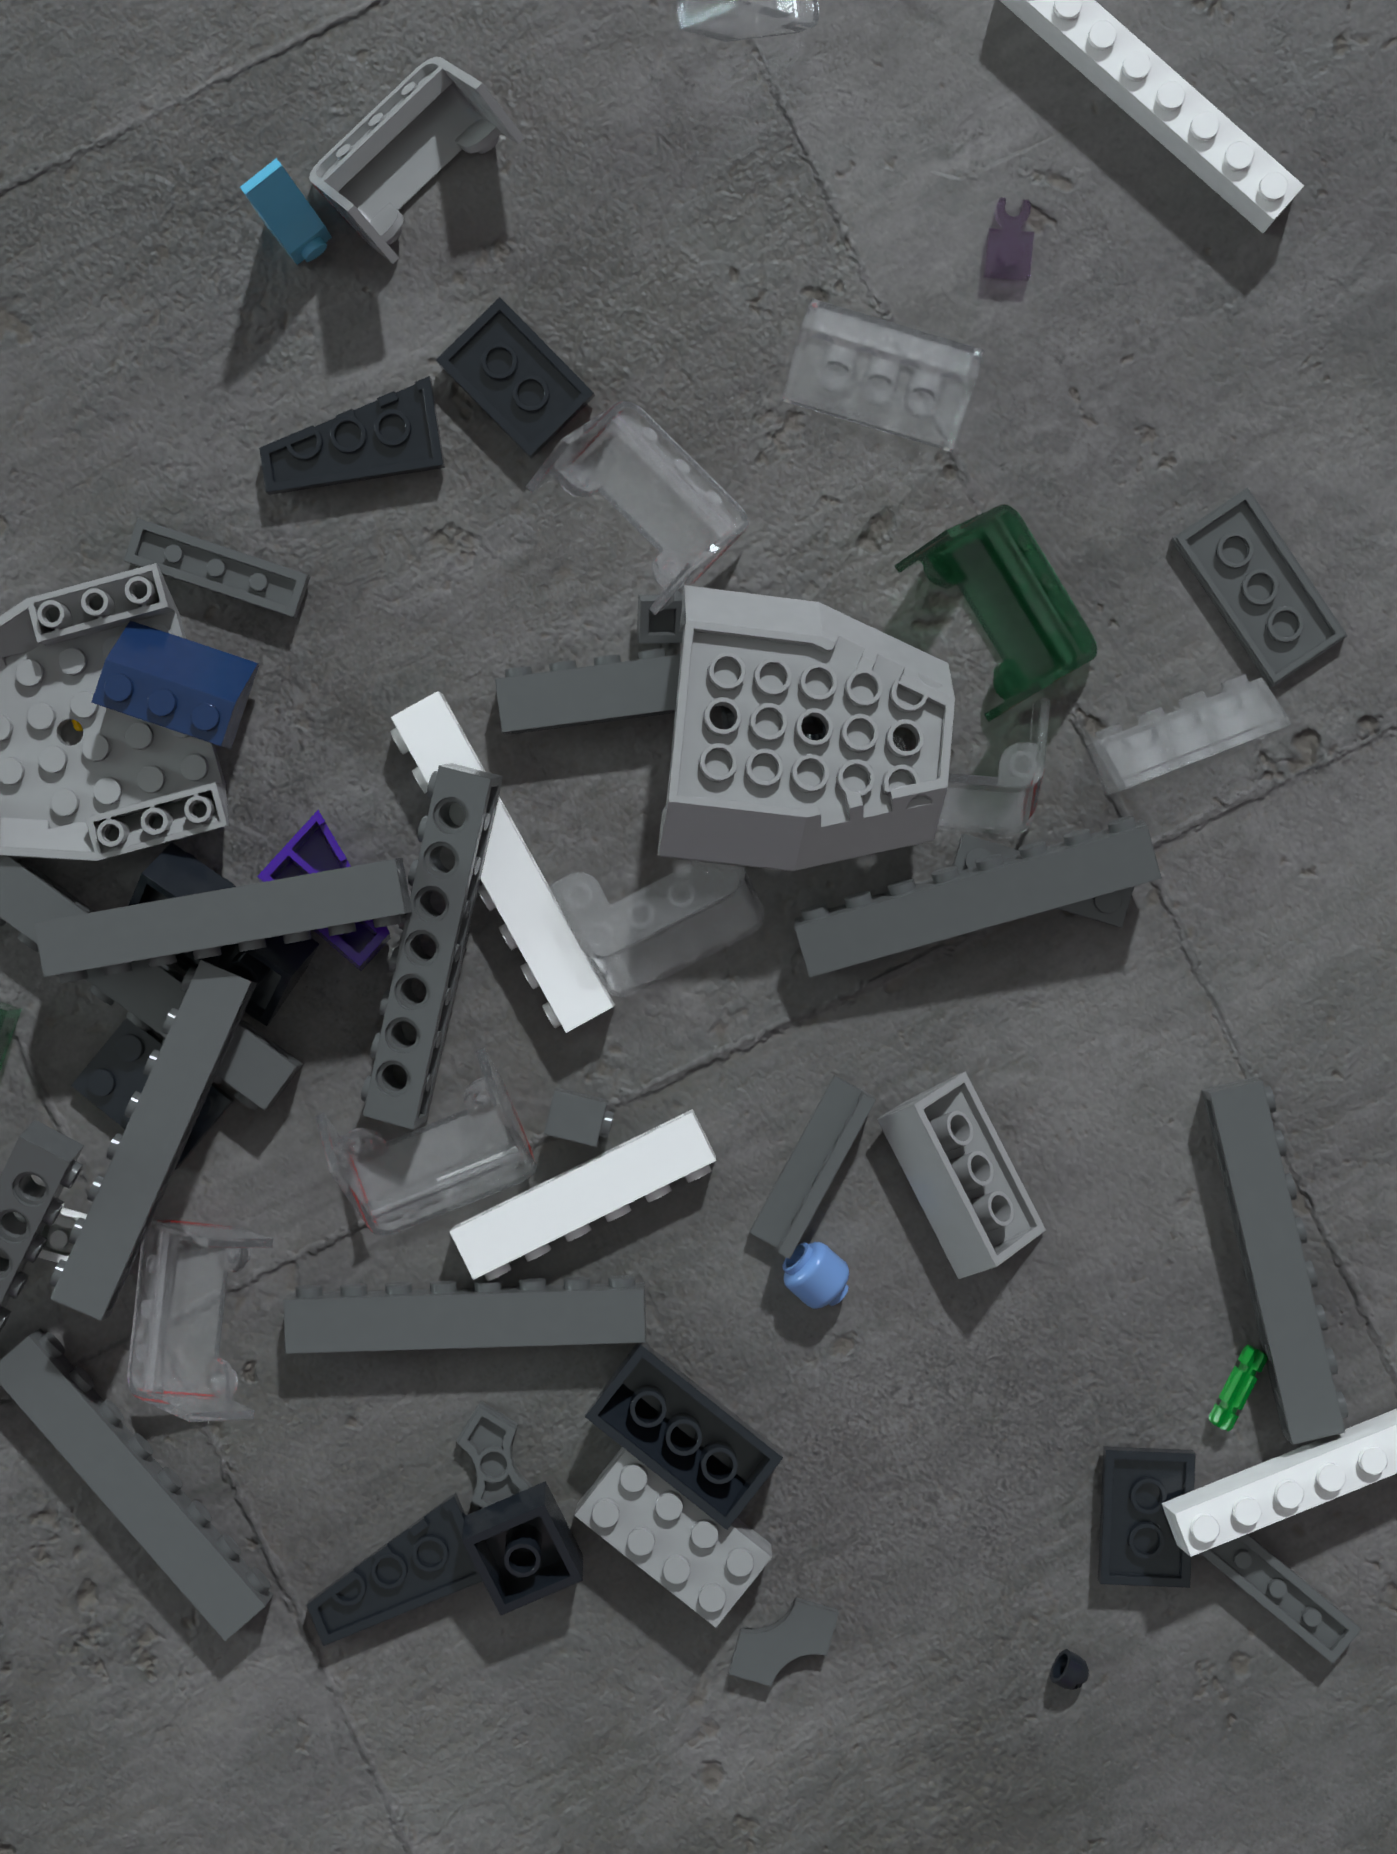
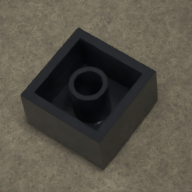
M546 1481L464 1517L462 1542L500 1616L583 1581V1554Z

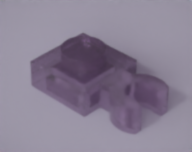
M1000 197L995 209V217L1001 229L989 228L984 277L1028 281L1031 272L1034 232L1021 231V228L1030 215V201L1023 200L1020 209L1021 214L1012 217L1005 211L1006 198Z

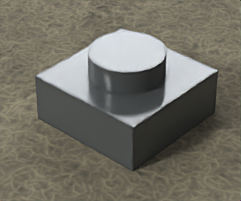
M683 594L638 595L637 639L639 643H682L683 632H679Z

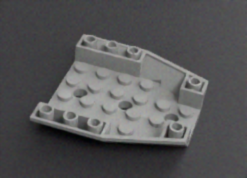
M157 563L26 598L0 616V855L101 861L229 826L226 783L215 744L91 703L105 659L130 620L186 639L179 611ZM74 719L81 724L83 737L79 743L69 746L63 741L61 730L68 721Z
M684 585L679 632H683L667 802L661 815L658 856L798 871L933 841L949 779L955 695L949 664L820 602ZM716 706L728 707L734 714V725L729 729L715 727L710 720V710ZM811 716L819 718L826 728L824 738L820 740L807 738L803 734L801 727L803 719ZM896 728H908L914 733L916 745L913 750L902 751L895 746L893 732Z

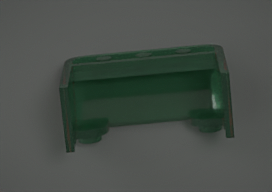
M999 505L945 530L894 565L898 573H901L922 563L925 575L933 584L945 589L958 585L1001 656L1003 662L994 668L993 686L996 693L1005 702L984 714L988 722L1062 679L1097 656V645L1091 631L1023 518L1009 505Z

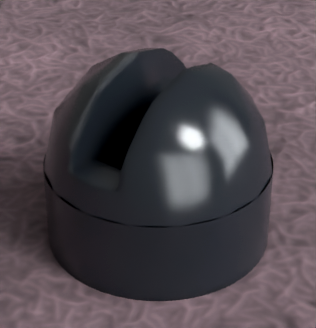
M1068 1649L1059 1653L1050 1672V1679L1053 1683L1070 1690L1080 1688L1089 1677V1668L1086 1661Z

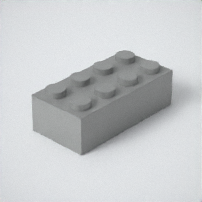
M623 1447L579 1500L574 1514L575 1517L715 1628L772 1558L771 1544L738 1517L726 1530Z

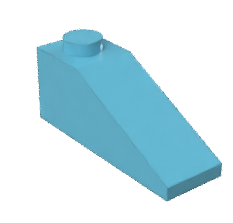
M277 158L240 186L264 224L297 265L304 259L306 262H310L327 248L326 242L332 238L330 233Z

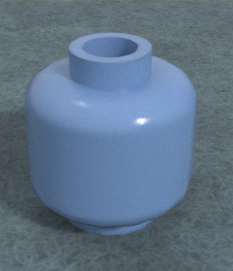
M804 1242L796 1247L790 1259L786 1257L782 1266L785 1271L783 1276L784 1284L787 1289L807 1306L813 1309L823 1308L828 1304L834 1306L847 1294L849 1286L846 1283L850 1274L849 1267L827 1245L821 1242L810 1244Z

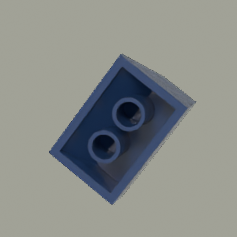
M130 620L105 659L91 703L232 749L259 663Z

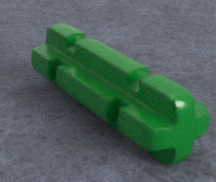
M1246 1345L1238 1358L1241 1362L1239 1367L1234 1366L1218 1397L1221 1400L1220 1404L1215 1403L1209 1415V1421L1225 1431L1233 1429L1239 1417L1236 1415L1237 1410L1243 1409L1258 1380L1255 1376L1257 1371L1262 1372L1268 1360L1267 1355L1263 1351L1250 1345Z

